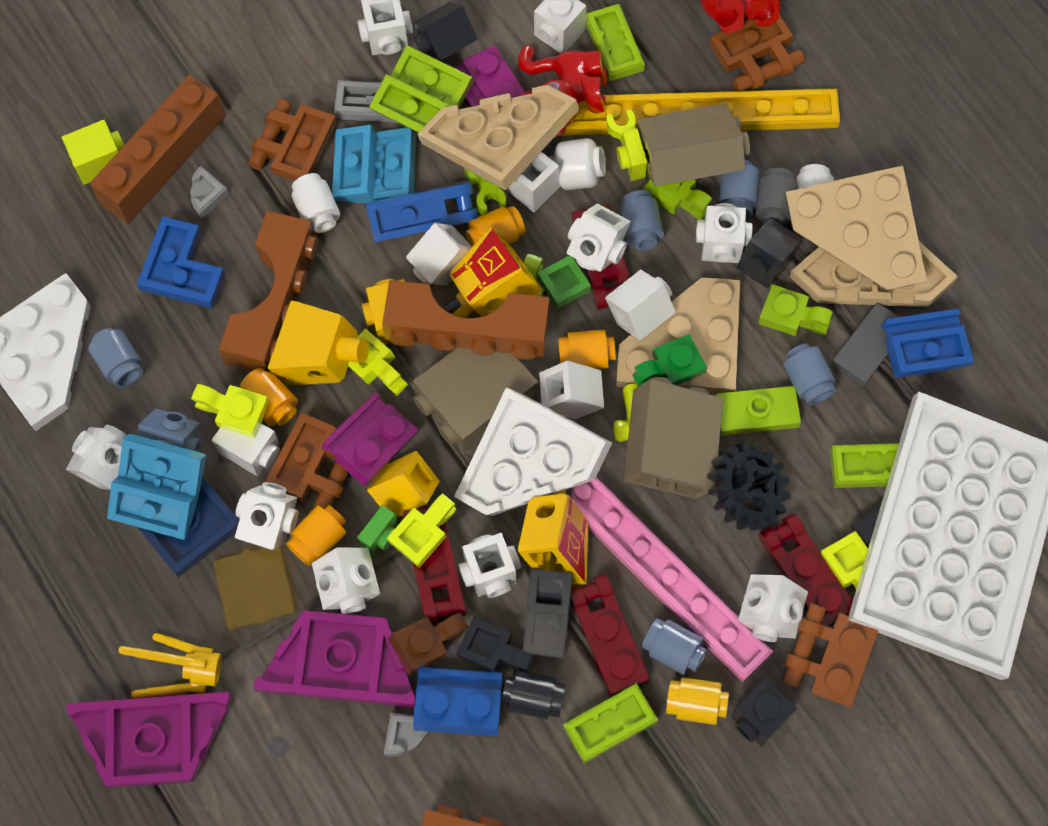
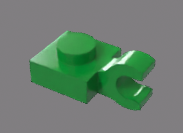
M690 334L653 349L652 356L654 360H648L634 367L636 373L632 376L638 387L655 377L667 378L673 382V385L677 386L705 374L707 366Z

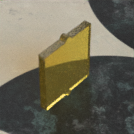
M280 546L274 550L268 548L254 551L243 549L242 554L213 561L229 631L256 623L264 626L267 620L295 613Z

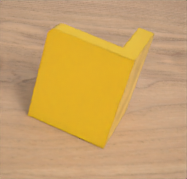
M414 451L387 464L374 477L367 491L380 507L383 505L392 511L397 518L402 516V512L426 505L440 480L419 453Z

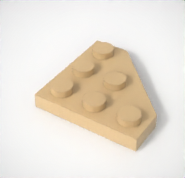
M549 85L532 88V94L511 98L510 93L480 99V105L464 109H459L458 105L444 107L417 135L421 143L426 147L506 190L580 109L576 99Z
M903 165L786 192L793 230L800 236L819 246L887 291L927 283Z
M920 241L927 283L887 291L820 247L798 264L790 274V278L817 303L876 305L878 302L883 306L929 307L955 283L958 276Z
M701 277L672 301L675 314L641 341L633 335L619 344L616 387L636 384L632 376L636 373L634 367L642 362L654 360L652 356L653 349L690 334L707 366L705 374L677 386L684 388L700 387L708 390L709 393L735 392L740 280Z

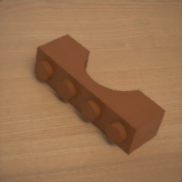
M266 211L255 247L260 261L274 272L273 287L267 298L257 307L243 313L230 314L218 349L225 365L249 371L257 368H264L266 372L270 371L268 366L290 301H295L297 293H303L307 282V271H305L308 259L313 260L318 250L319 238L315 236L311 221Z
M389 280L382 322L385 340H391L392 343L399 346H413L415 343L429 344L433 348L442 351H450L455 347L471 349L472 352L480 355H492L495 352L511 353L513 357L524 360L533 359L535 356L544 357L550 313V297L509 293L500 307L492 313L479 318H461L446 312L438 305L432 295L429 284Z

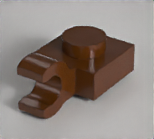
M461 613L449 617L435 627L432 626L429 618L425 617L393 632L388 640L409 675L444 658L448 652L443 644L462 635L461 631L467 629L468 625Z

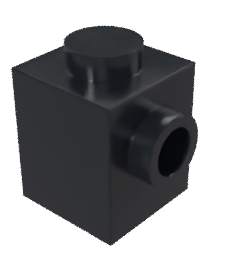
M452 2L446 3L412 23L417 32L414 40L419 50L439 61L478 40L463 6Z
M770 218L750 239L736 268L769 289L790 265L803 239Z
M765 678L736 707L731 718L736 722L734 724L735 728L744 738L752 743L756 741L763 747L791 718L797 708Z

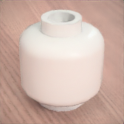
M590 138L562 141L556 145L554 156L548 157L559 166V185L564 190L595 187L599 183L600 177H604L606 174L604 150L601 146H597Z

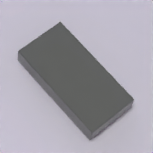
M877 302L833 359L831 366L864 387L889 355L885 342L887 340L886 332L882 330L881 324L886 319L898 318L899 316Z

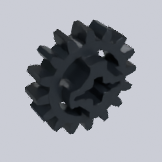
M743 441L721 450V456L713 459L711 462L717 470L707 474V478L715 482V487L708 490V494L717 496L719 500L714 505L715 511L724 509L726 511L724 521L729 523L736 520L737 530L750 528L752 532L777 523V516L787 511L781 502L791 497L788 492L783 490V485L789 483L790 480L787 477H781L779 473L783 469L784 464L782 462L774 464L772 462L774 452L769 450L762 453L761 443L758 442L749 446L747 441Z

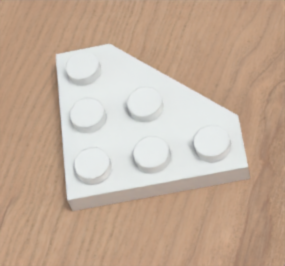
M67 273L0 317V384L35 431L69 409L72 396L70 391L74 371L77 372L83 345L81 338L85 321H88L91 306Z
M506 388L454 497L485 515L494 516L528 504V501L533 497L553 495L595 480L612 442L516 390Z

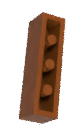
M189 74L89 183L99 204L129 225L226 117L219 94Z

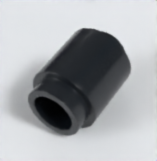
M517 670L515 678L508 676L506 678L502 701L510 703L509 712L548 720L549 716L559 718L566 684L557 683L554 677Z

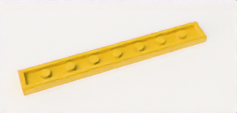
M837 89L604 95L606 96L605 112L594 114L588 110L586 103L580 104V110L577 112L575 120L566 127L565 133L560 136L608 135L609 133L606 128L607 115L612 114L615 124L623 126L627 124L626 110L630 109L635 114V128L637 129V119L723 103L727 104L733 116L738 115L741 131L838 128L840 124Z

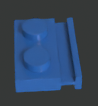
M959 309L886 319L881 324L882 330L886 332L887 340L885 342L895 378L966 368L974 363L964 325L960 324L958 317L961 314Z
M425 667L418 670L413 731L498 736L502 673Z

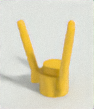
M154 633L152 636L153 640L187 652L186 656L121 646L118 649V652L123 655L183 666V679H190V683L135 690L131 693L134 699L189 692L205 694L207 686L216 687L218 684L222 655L220 653H213V648L199 647L170 636Z

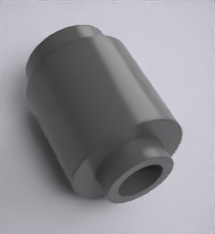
M769 168L763 172V177L759 179L755 216L763 224L770 218L782 226L791 222L786 192L796 190L797 183L794 180V174L790 170Z

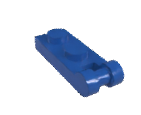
M461 181L443 187L366 203L374 242L426 232L434 223L454 226L467 223L479 217L478 209L473 207L471 194L474 193L472 181ZM456 198L458 210L447 213L444 200Z

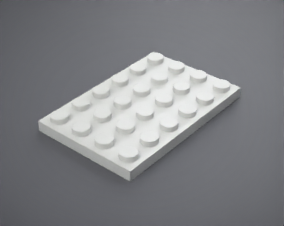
M916 393L912 398L848 620L877 629L878 633L997 679L1004 680L1009 678L1048 529V442L927 394Z

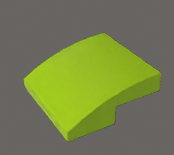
M406 45L391 76L385 75L369 108L419 133L442 108L458 105L459 108L469 92L474 79Z

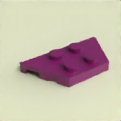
M303 610L292 626L291 634L281 642L273 654L275 657L263 675L257 677L253 686L255 692L415 707V696L405 669L388 640L392 633L387 619L380 617Z
M230 692L69 703L66 704V711L69 717L73 719L82 737L81 740L88 754L93 758L96 770L107 788L194 782L232 702V695Z

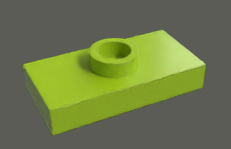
M620 4L586 13V27L595 49L602 52V66L607 70L609 82L643 72L644 61Z
M794 386L716 394L717 397L723 398L720 436L799 428L801 425Z
M899 443L832 445L830 457L833 487H886Z
M636 683L563 724V728L583 764L656 724L658 719Z

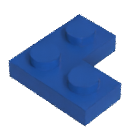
M162 216L137 282L140 291L211 309L214 308L225 273L223 268L191 260L201 234L199 225Z

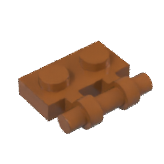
M780 14L779 19L771 26L761 27L748 19L744 21L743 27L736 32L724 33L721 31L710 36L709 45L726 73L739 67L744 73L732 80L736 91L760 88L764 86V81L777 75L784 77L793 73L794 67L805 63L801 50L798 49L789 54L784 47L792 44L793 35ZM769 54L773 61L758 67L755 60Z
M279 99L275 108L269 110L264 120L266 127L261 137L255 138L251 146L253 153L248 164L256 170H262L266 160L274 159L271 164L272 173L295 181L301 176L314 173L337 121L335 115L303 104L300 105L295 116L290 115L289 112L292 105L286 100ZM287 131L282 144L276 143L275 141L279 133Z
M301 412L265 482L285 487L287 489L286 494L297 497V500L304 502L310 488L319 492L320 494L314 507L318 505L325 509L328 505L332 506L334 500L339 501L344 491L342 484L348 471L336 462L328 478L317 475L326 457L335 461L336 457L328 450L325 452L321 447L337 427Z
M810 603L806 617H802L799 621L797 629L800 630V634L793 654L788 653L784 665L788 666L783 683L799 688L804 673L813 675L815 679L810 690L811 693L852 707L878 630L849 621L847 615L839 612L833 628L825 626L821 623L827 608ZM816 637L828 640L820 663L809 660Z

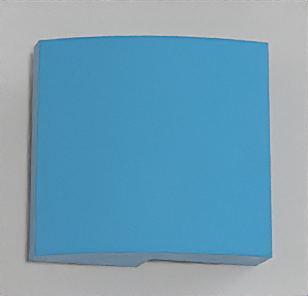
M371 125L336 129L332 183L334 200L368 203L414 193L416 132L409 128L376 132Z
M129 433L122 441L118 477L111 483L107 519L185 540L188 536L200 492L206 454Z

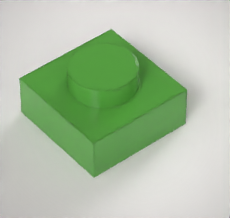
M570 255L537 272L538 281L556 309L591 292L590 283L574 258Z
M382 505L358 535L360 547L368 548L370 555L373 557L376 556L380 549L387 550L391 546L387 537L398 526L396 515Z

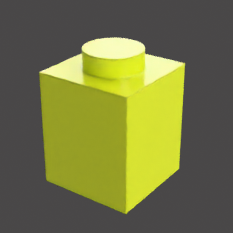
M105 120L62 136L74 168L83 185L90 183L124 146L118 130L110 133Z

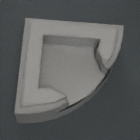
M200 166L192 177L190 197L194 210L203 219L229 195V192L222 183L204 167Z
M391 712L384 756H400L413 751L423 739H426L429 732L413 731L414 715Z

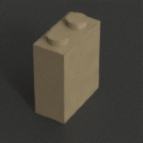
M726 103L637 119L638 132L647 160V170L654 187L745 170L744 155L750 154L748 134L746 131H741L738 115L733 116Z
M456 348L413 380L415 390L413 400L425 416L432 414L440 423L437 428L446 442L451 446L457 443L463 452H466L482 439L506 388L514 389L532 400L538 397V381L520 360L513 357L511 353L495 352L492 355H480L472 352L471 349Z
M662 377L651 378L634 389L623 481L693 499L708 494V490L715 487V482L709 480L707 474L717 470L711 462L718 457L723 398L710 395L708 390L704 388H684L673 385L671 380Z

